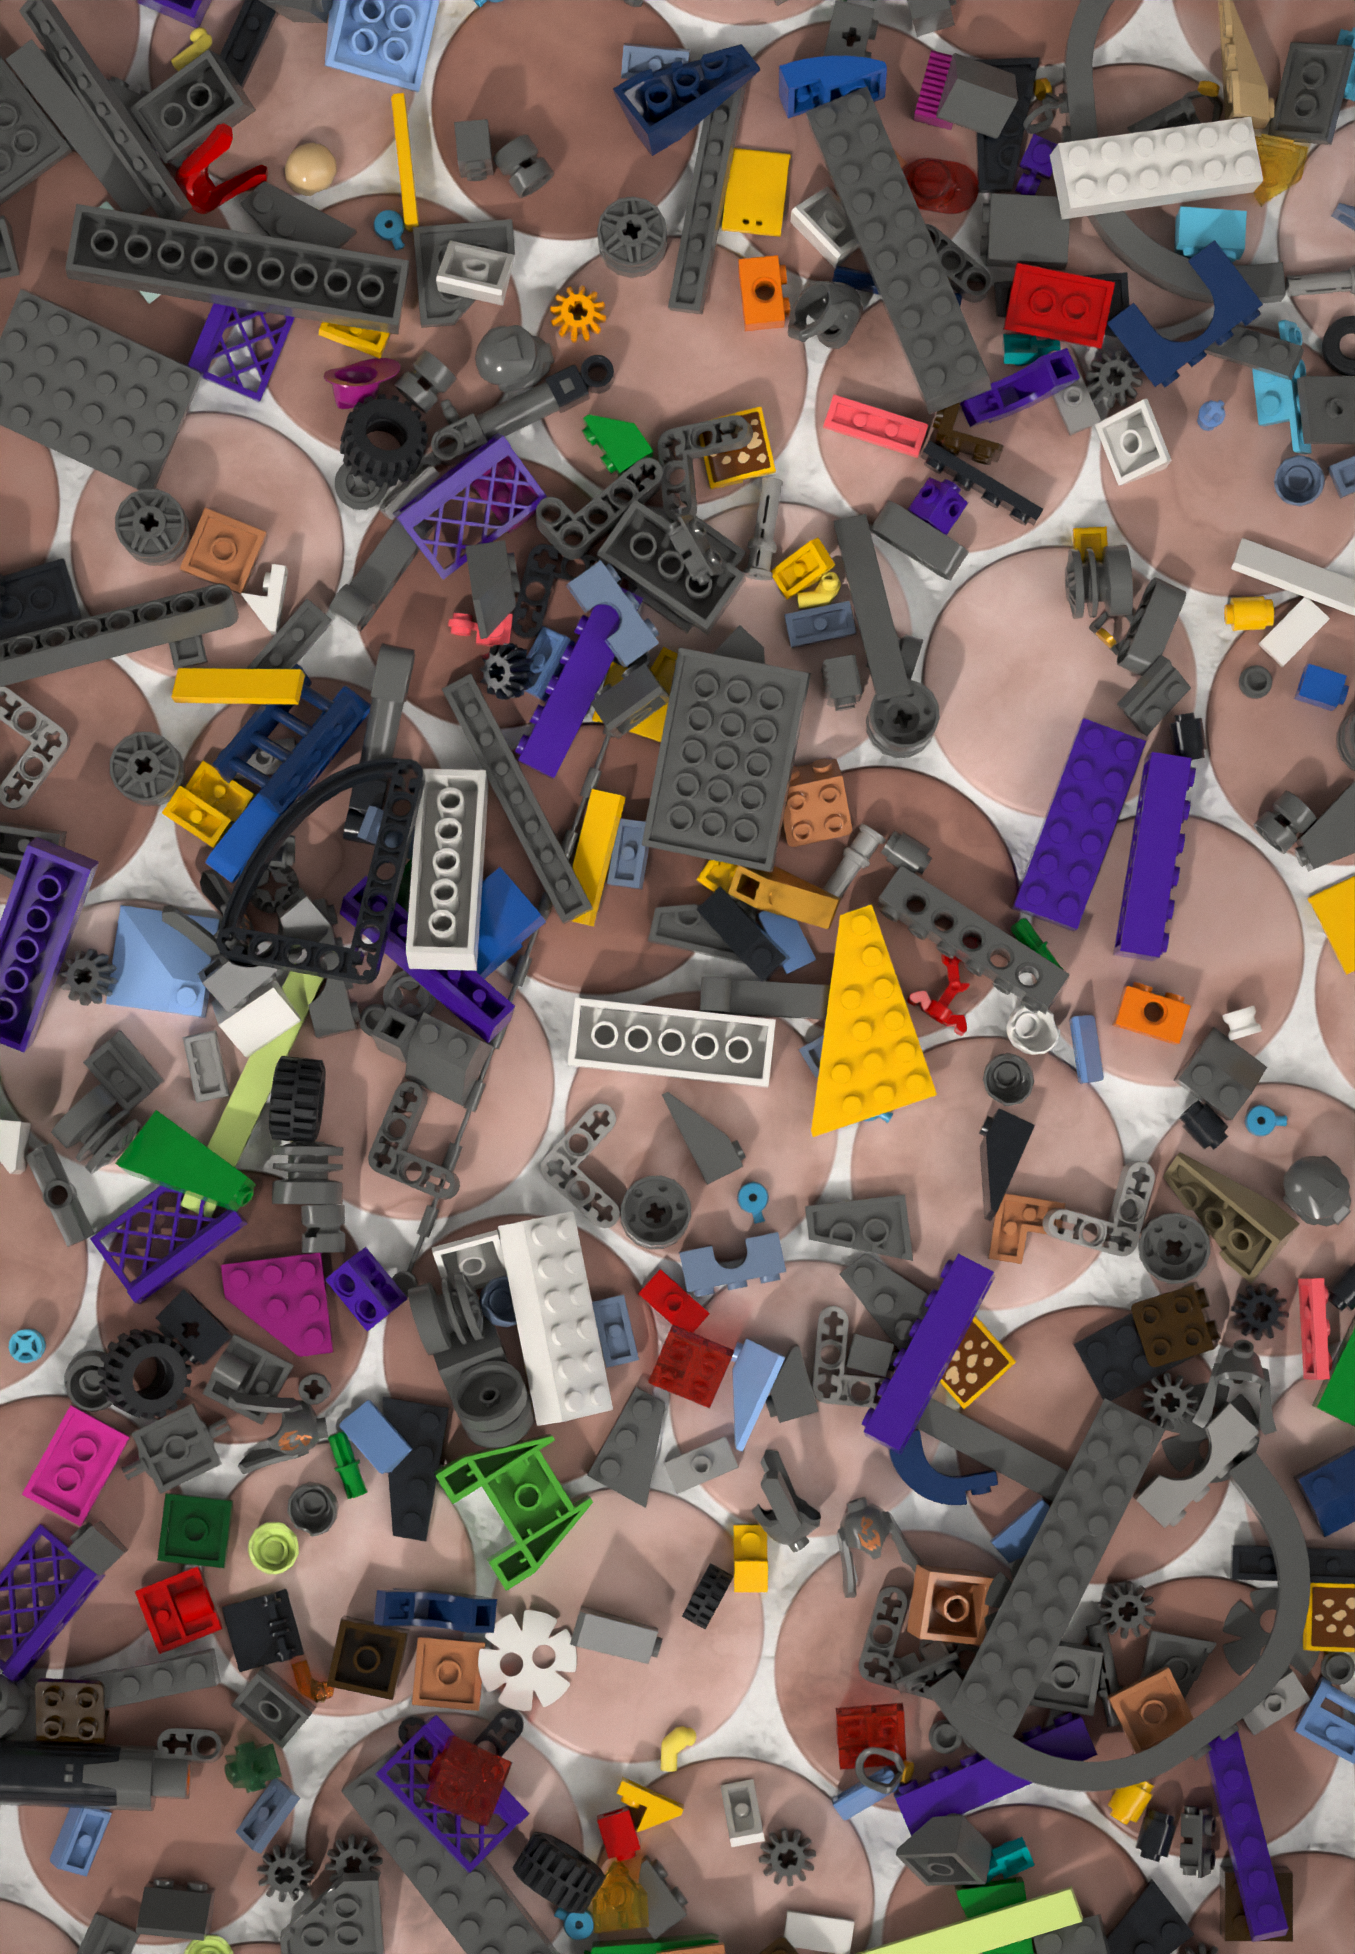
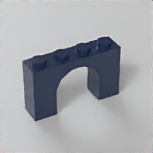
M1215 240L1188 260L1210 290L1214 301L1212 321L1201 335L1192 340L1182 342L1166 339L1156 332L1134 302L1107 322L1155 387L1160 383L1164 388L1180 377V374L1177 372L1178 369L1186 363L1193 367L1205 358L1207 354L1204 350L1215 342L1219 347L1234 335L1231 331L1233 327L1241 321L1246 326L1261 315L1258 308L1263 305Z

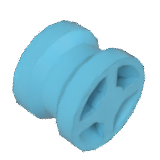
M24 1329L12 1335L8 1348L15 1360L29 1363L37 1361L42 1357L45 1352L46 1342L45 1338L37 1330Z

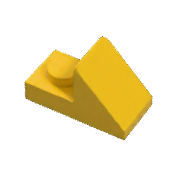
M819 537L810 540L770 572L773 573V579L787 600L820 581L822 575L829 572L836 565Z
M733 1524L734 1592H768L767 1533L759 1524Z
M622 1777L618 1785L617 1794L622 1796L620 1801L639 1809L640 1804L645 1806L636 1832L682 1815L684 1804L625 1777Z

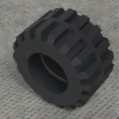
M378 394L377 400L369 396L364 399L363 404L358 402L347 417L340 439V454H344L343 462L345 466H352L350 473L355 477L359 474L363 476L362 482L366 484L371 480L375 481V486L382 487L384 482H388L389 487L397 485L398 479L402 483L409 479L410 474L414 475L426 449L428 434L425 432L427 425L425 421H420L422 414L418 409L412 411V404L407 400L404 404L399 402L398 396L392 395L391 399H386L385 394ZM375 431L389 433L398 440L401 447L395 450L380 449L370 442L367 434Z
M281 1056L274 1071L269 1109V1131L272 1139L293 1142H315L321 1126L325 1096L326 1069L323 1060Z
M133 1329L130 1330V1336L125 1333L117 1336L119 1342L114 1343L111 1341L107 1346L110 1349L108 1355L102 1354L100 1360L104 1362V1367H98V1375L104 1378L99 1381L101 1389L106 1391L104 1394L106 1399L117 1408L138 1418L141 1416L145 1419H153L154 1415L161 1418L167 1415L166 1409L174 1411L178 1407L176 1401L178 1399L183 1401L187 1395L183 1393L184 1388H190L191 1380L187 1379V1374L192 1373L191 1366L185 1363L189 1360L187 1353L181 1351L182 1347L170 1338L148 1329H143V1332ZM154 1356L157 1364L154 1380L145 1389L136 1391L133 1385V1375L136 1367L144 1359Z
M543 1832L533 1833L512 1867L517 1877L534 1892L560 1908L578 1914L585 1913L606 1879L601 1868L587 1856L562 1840Z

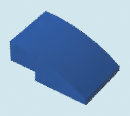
M857 56L813 57L780 65L779 98L787 118L806 113L808 110L864 87H868L874 102L884 99L887 66L884 61Z
M501 867L482 882L476 972L484 979L523 947L521 943L546 922Z

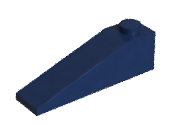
M740 44L704 54L701 59L682 64V61L671 63V67L656 72H652V69L639 72L613 88V92L634 133L649 153L654 156L684 137L760 71V67L744 46Z
M1355 1445L1293 1476L1324 1537L1355 1522Z

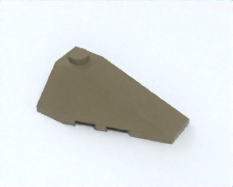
M1181 1152L1175 1157L1163 1176L1185 1208L1195 1212L1203 1223L1206 1234L1208 1236L1211 1235L1222 1249L1219 1254L1224 1261L1251 1284L1284 1248L1300 1225L1273 1201Z

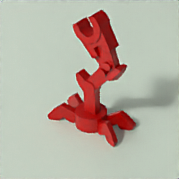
M969 936L962 940L963 944L969 949L979 947L975 937ZM941 953L942 963L947 966L949 985L939 1001L930 1000L926 991H918L910 994L907 1003L912 1006L919 1005L921 1011L925 1012L929 1017L946 1027H954V1032L959 1036H963L967 1031V1022L964 1015H953V1012L947 1007L955 995L966 991L970 984L960 983L958 963L962 960L955 956L949 958Z

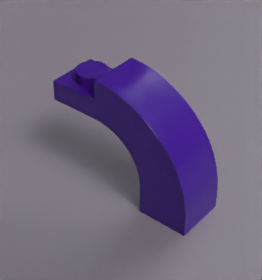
M1065 348L1041 356L1022 370L990 383L991 390L962 401L960 406L970 427L985 422L992 423L1053 396L1079 380L1080 376L1068 349Z

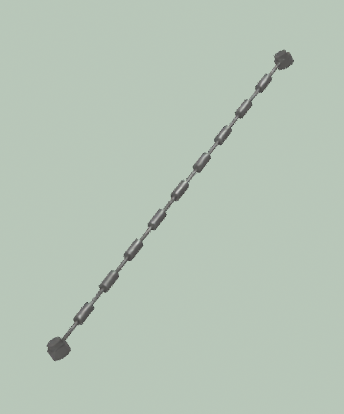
M647 651L626 667L630 668L635 664H638L640 667L644 663L649 666V652ZM606 726L602 732L606 736L594 768L589 767L579 794L583 798L571 830L566 829L561 843V847L568 860L571 857L579 835L575 831L587 799L590 798L591 790L596 789L602 771L598 769L610 737L615 738ZM543 892L537 910L547 921L553 904L548 894ZM539 928L532 933L525 954H520L510 980L513 987L508 1000L511 1003L518 986H523L532 962V958H529ZM508 1024L487 1043L493 1047L483 1065L478 1081L476 1080L463 1108L467 1109L455 1143L450 1142L441 1166L454 1172L463 1148L459 1144L471 1111L476 1112L486 1086L482 1082L494 1049L499 1050ZM446 1177L440 1180V1191L444 1187ZM434 1197L431 1206H426L417 1230V1234L420 1237L407 1271L398 1272L392 1278L407 1298L408 1289L418 1286L417 1278L412 1274V1270L424 1238H429L439 1209H436L439 1198Z

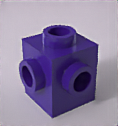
M929 477L907 510L947 535L968 505V502L959 495L961 489L950 480L944 479L943 482Z

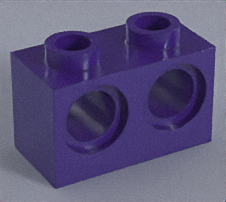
M367 1247L348 1259L325 1279L367 1332L408 1299Z

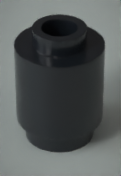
M1194 712L1175 715V722L1169 723L1174 755L1192 758V760L1205 758L1204 749H1207L1202 718L1195 719Z
M1197 1100L1179 1117L1184 1123L1182 1127L1203 1149L1210 1146L1214 1150L1228 1137L1225 1133L1228 1126L1207 1103L1203 1105Z
M1355 1263L1352 1266L1347 1265L1327 1287L1330 1293L1328 1300L1341 1312L1345 1308L1349 1311L1355 1308Z
M1149 1809L1148 1816L1143 1817L1135 1848L1141 1850L1140 1857L1160 1862L1161 1856L1168 1858L1176 1826L1173 1825L1174 1816Z

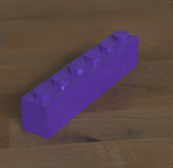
M620 587L624 593H626V592L628 591V590H626V589ZM631 592L639 605H641L643 598ZM604 604L597 605L592 608L588 617L585 615L581 616L574 630V633L578 634L579 637L574 647L568 644L559 661L564 664V667L559 677L554 674L552 675L544 691L549 694V697L544 706L537 705L529 721L535 725L529 736L522 735L515 749V752L520 754L517 759L518 762L552 779L555 778L595 697L594 695L598 691L615 657L605 642L607 638L618 630L620 624L619 615L613 607Z
M367 876L356 884L342 900L339 914L354 927H356ZM382 895L373 897L370 901V909L375 912L384 910L388 904L387 898ZM396 902L384 953L484 1041L489 1043L511 1021L516 1006L475 970L409 969L406 956L409 913ZM370 927L363 932V935L372 943H375L379 939L380 931L375 927Z
M959 1253L954 1261L949 1259L944 1266L940 1276L944 1278L939 1290L933 1289L928 1296L925 1307L929 1309L923 1320L917 1318L912 1326L909 1336L913 1339L907 1350L902 1347L893 1363V1366L897 1367L891 1379L885 1378L877 1394L881 1397L875 1409L872 1407L868 1409L861 1424L865 1427L863 1432L866 1437L900 1455L903 1453L995 1279L994 1271Z
M1071 1712L1060 1714L1052 1719L1054 1724L1041 1729L1040 1725L1028 1728L1022 1732L1023 1737L1018 1739L1019 1742L1034 1750L1066 1760L1084 1761L1098 1755L1082 1717L1078 1713L1072 1715ZM974 1752L961 1758V1765L948 1769L947 1765L931 1771L929 1779L919 1783L916 1779H913L907 1784L899 1785V1792L894 1793V1797L912 1836L932 1817L947 1816L950 1813L961 1815L1032 1783L1006 1772L982 1755L980 1756L978 1752Z
M1236 1731L1224 1741L1218 1736L1208 1743L1212 1750L1206 1753L1205 1757L1251 1940L1256 1942L1284 1936L1288 1931V1926L1239 1733Z

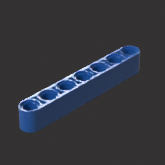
M344 686L332 701H336L344 691L355 699L364 715L285 811L294 801L311 788L369 714L371 704L347 686ZM323 711L312 727L318 723L326 712ZM304 737L299 741V743L291 752H293L298 747V745L303 741ZM258 793L216 845L205 863L228 881L234 883L240 877L247 861L261 839L281 815L272 811Z

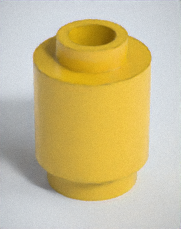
M1264 596L1231 598L1230 604L1224 606L1225 624H1231L1232 631L1262 630L1266 626H1273L1274 606L1272 599H1264Z
M1146 1781L1126 1788L1116 1789L1107 1804L1112 1808L1110 1815L1126 1825L1130 1820L1137 1823L1153 1796L1151 1791L1154 1785Z

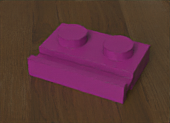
M508 455L497 463L495 477L513 479L515 465ZM491 468L483 475L490 476ZM519 471L518 480L526 481ZM476 479L471 483V486L481 499L487 500L489 480ZM494 481L492 500L510 503L512 483ZM517 485L515 504L528 505L538 497L531 486ZM491 505L490 510L501 524L506 522L509 507ZM514 508V513H513V515H515V514H516L517 512H519L521 509H520V508ZM536 509L532 511L530 514H528L526 517H524L517 524H515L513 527H511L507 532L511 534L517 528H519L521 525L527 522L530 518L536 515Z

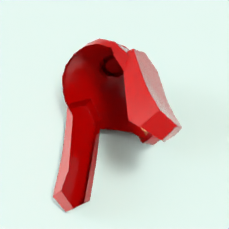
M224 123L217 125L208 138L190 156L185 158L175 172V182L192 205V209L200 214L210 213L242 192L260 185L264 181L267 182V166L258 165L215 187L209 177V164L226 152L233 140L232 127Z

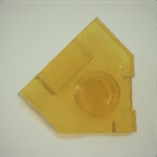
M1261 134L1260 137L1255 136L1263 182L1253 193L1261 207L1301 181L1308 147L1293 144L1294 140Z
M622 1861L612 1862L605 1875L606 1879L592 1900L594 1934L649 1927L647 1892L640 1883L634 1882L628 1874V1868Z

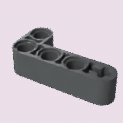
M652 458L639 460L575 515L560 499L546 497L537 505V528L565 558L571 560L579 559L614 530L634 499L644 505L657 494L661 488L663 477L662 466L657 460ZM642 474H644L646 477L652 474L653 480H651L650 478H645L641 482ZM619 493H625L631 497V500L627 503H619L614 497ZM547 511H553L560 517L558 520L550 522L545 520L542 515ZM594 514H601L607 520L603 524H594L589 518ZM569 535H576L581 538L582 542L572 546L567 544L564 539Z
M397 519L350 585L345 584L330 604L329 609L331 612L358 632H361L420 551ZM423 520L413 529L420 538L428 539L434 526Z
M704 976L701 977L700 1011L731 1015L826 1020L830 986L732 980V978Z

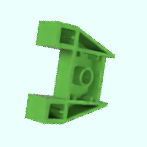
M551 1434L517 1441L503 1448L484 1449L464 1454L434 1472L452 1504L482 1487L515 1541L486 1558L506 1591L533 1575L593 1503L592 1499L587 1495L572 1504L540 1450L555 1441Z

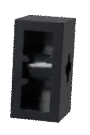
M183 1289L155 1318L161 1323L157 1327L158 1330L171 1340L176 1338L184 1346L181 1351L187 1353L189 1360L195 1365L198 1362L202 1365L207 1364L234 1335L188 1289ZM187 1322L199 1323L200 1326L197 1328V1331L200 1333L199 1336H187L186 1332L189 1329L186 1325Z

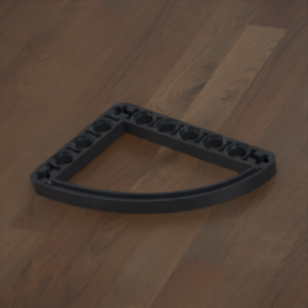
M400 758L375 759L362 762L330 775L294 801L261 839L233 889L216 940L217 948L221 954L232 961L356 984L372 983L380 972L425 785L426 776L421 765L412 759ZM410 769H413L417 778L410 779L408 786L409 791L414 793V795L405 792L406 781L402 777V774H408ZM392 778L351 948L240 928L250 899L263 873L286 839L306 817L329 799L353 786L375 779ZM400 800H406L411 803L410 811L403 816L393 813L394 804ZM400 832L403 835V841L398 847L391 848L385 844V839L389 833ZM385 863H390L395 866L394 875L387 880L380 879L377 875L379 867ZM377 895L385 896L388 900L386 908L380 912L370 909V901ZM370 927L377 928L380 931L379 939L372 944L364 943L362 941L363 932ZM236 936L241 944L249 945V955H246L248 951L245 947L234 946L232 951H230L225 944L226 941H232L233 937ZM264 941L274 944V951L267 958H261L256 953L258 945ZM297 947L304 948L307 952L305 960L299 964L291 963L289 961L290 952ZM359 948L368 952L366 961L369 967H371L370 970H365L363 975H360L355 968L356 965H362L365 956L362 951H358ZM330 953L338 955L339 964L335 969L326 970L322 968L321 962L325 955Z

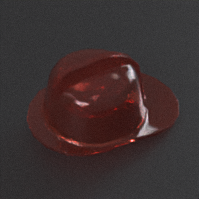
M923 158L910 163L903 171L920 210L960 214L968 210L976 202L978 180L974 172L966 165L941 159Z

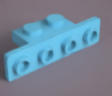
M1288 320L1279 321L1280 339L1302 346V333L1297 324ZM1300 359L1292 380L1252 368L1258 424L1260 426H1268L1290 421L1293 451L1304 455L1311 454V444H1304L1297 386V378L1306 376V367L1303 360Z

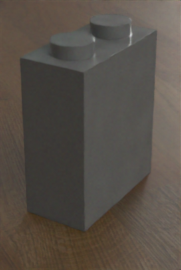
M991 193L989 203H983L982 223H988L987 236H981L980 256H986V266L1015 268L1016 263L1050 270H1065L1068 263L1070 218L1062 219L1058 197Z

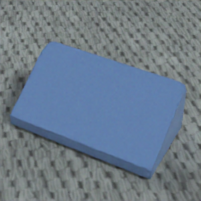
M545 626L542 627L526 657L534 660L530 665V671L536 675L529 678L532 687L524 690L525 692L544 702L547 701L549 694L544 691L553 674L559 677L564 667V664L559 662L568 644L574 647L575 642Z
M767 911L757 914L764 931L790 957L782 966L786 975L816 960L797 920Z
M1093 1015L1074 1016L1070 1018L1069 1023L1078 1083L1102 1081L1104 1076L1095 1017Z
M367 1400L339 1424V1427L381 1474L392 1472L412 1450L411 1446L371 1400Z
M1039 1498L990 1540L1008 1563L1023 1558L1033 1543L1050 1509L1043 1498Z
M885 1766L868 1776V1778L872 1781L888 1784L895 1777V1774L890 1766ZM858 1782L833 1797L832 1803L841 1818L848 1820L891 1793L883 1794ZM898 1783V1785L895 1787V1789H894L891 1793H893V1792H895L896 1790H898V1786L901 1785V1784Z
M70 1808L50 1856V1862L57 1869L87 1877L112 1813L105 1809Z

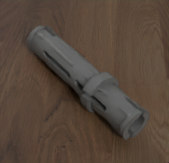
M1097 1623L1086 1626L1090 1646L1100 1648L1101 1644V1648H1104L1097 1695L1102 1698L1107 1721L1106 1725L1107 1727L1120 1725L1107 1696L1110 1695V1692L1113 1694L1122 1689L1123 1685H1119L1106 1627L1107 1624Z

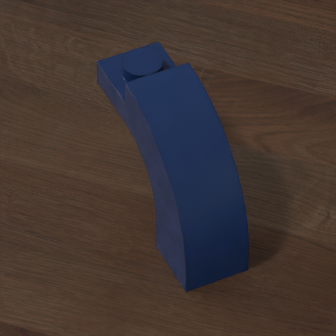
M919 1429L914 1430L901 1455L888 1449L891 1462L902 1480L917 1494L933 1502L946 1505H966L965 1491L971 1490L972 1495H981L992 1492L991 1486L998 1485L996 1471L994 1470L949 1476L933 1469L924 1455Z
M393 1588V1590H377L374 1624L382 1626L437 1627L467 1633H494L497 1599L424 1589Z

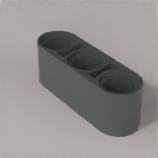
M925 224L934 242L940 261L949 256L954 257L959 263V267L954 270L944 268L952 289L961 294L962 298L968 302L977 303L985 299L991 287V277L988 271L938 228L931 224ZM971 278H978L983 282L984 289L978 292L972 291L968 288L966 282Z
M887 501L870 527V530L876 536L949 581L952 580L969 553L962 545L892 501Z
M1156 577L1150 581L1119 651L1117 665L1140 676L1147 672L1163 654L1184 604L1186 591Z

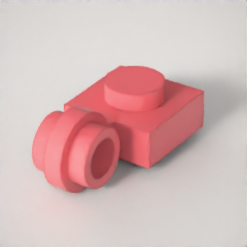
M453 613L452 619H449L448 627H451V634L470 636L471 631H477V645L493 647L494 645L510 643L513 614H508L489 637L480 639L478 624L472 622V615Z

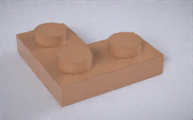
M1005 1194L998 1212L994 1216L988 1259L1022 1264L1027 1231L1047 1234L1043 1228L1045 1214L1054 1208L1065 1209L1066 1203ZM1062 1216L1053 1222V1225L1057 1226L1058 1230L1062 1228Z

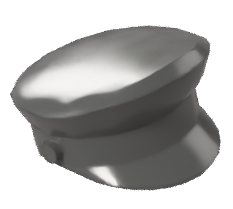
M96 1350L83 1352L69 1363L65 1371L64 1384L66 1393L71 1402L82 1410L96 1412L105 1410L113 1405L112 1402L106 1399L104 1396L106 1391L101 1389L99 1381L104 1378L98 1375V1367H104V1362L100 1359L102 1354L108 1355L106 1352Z

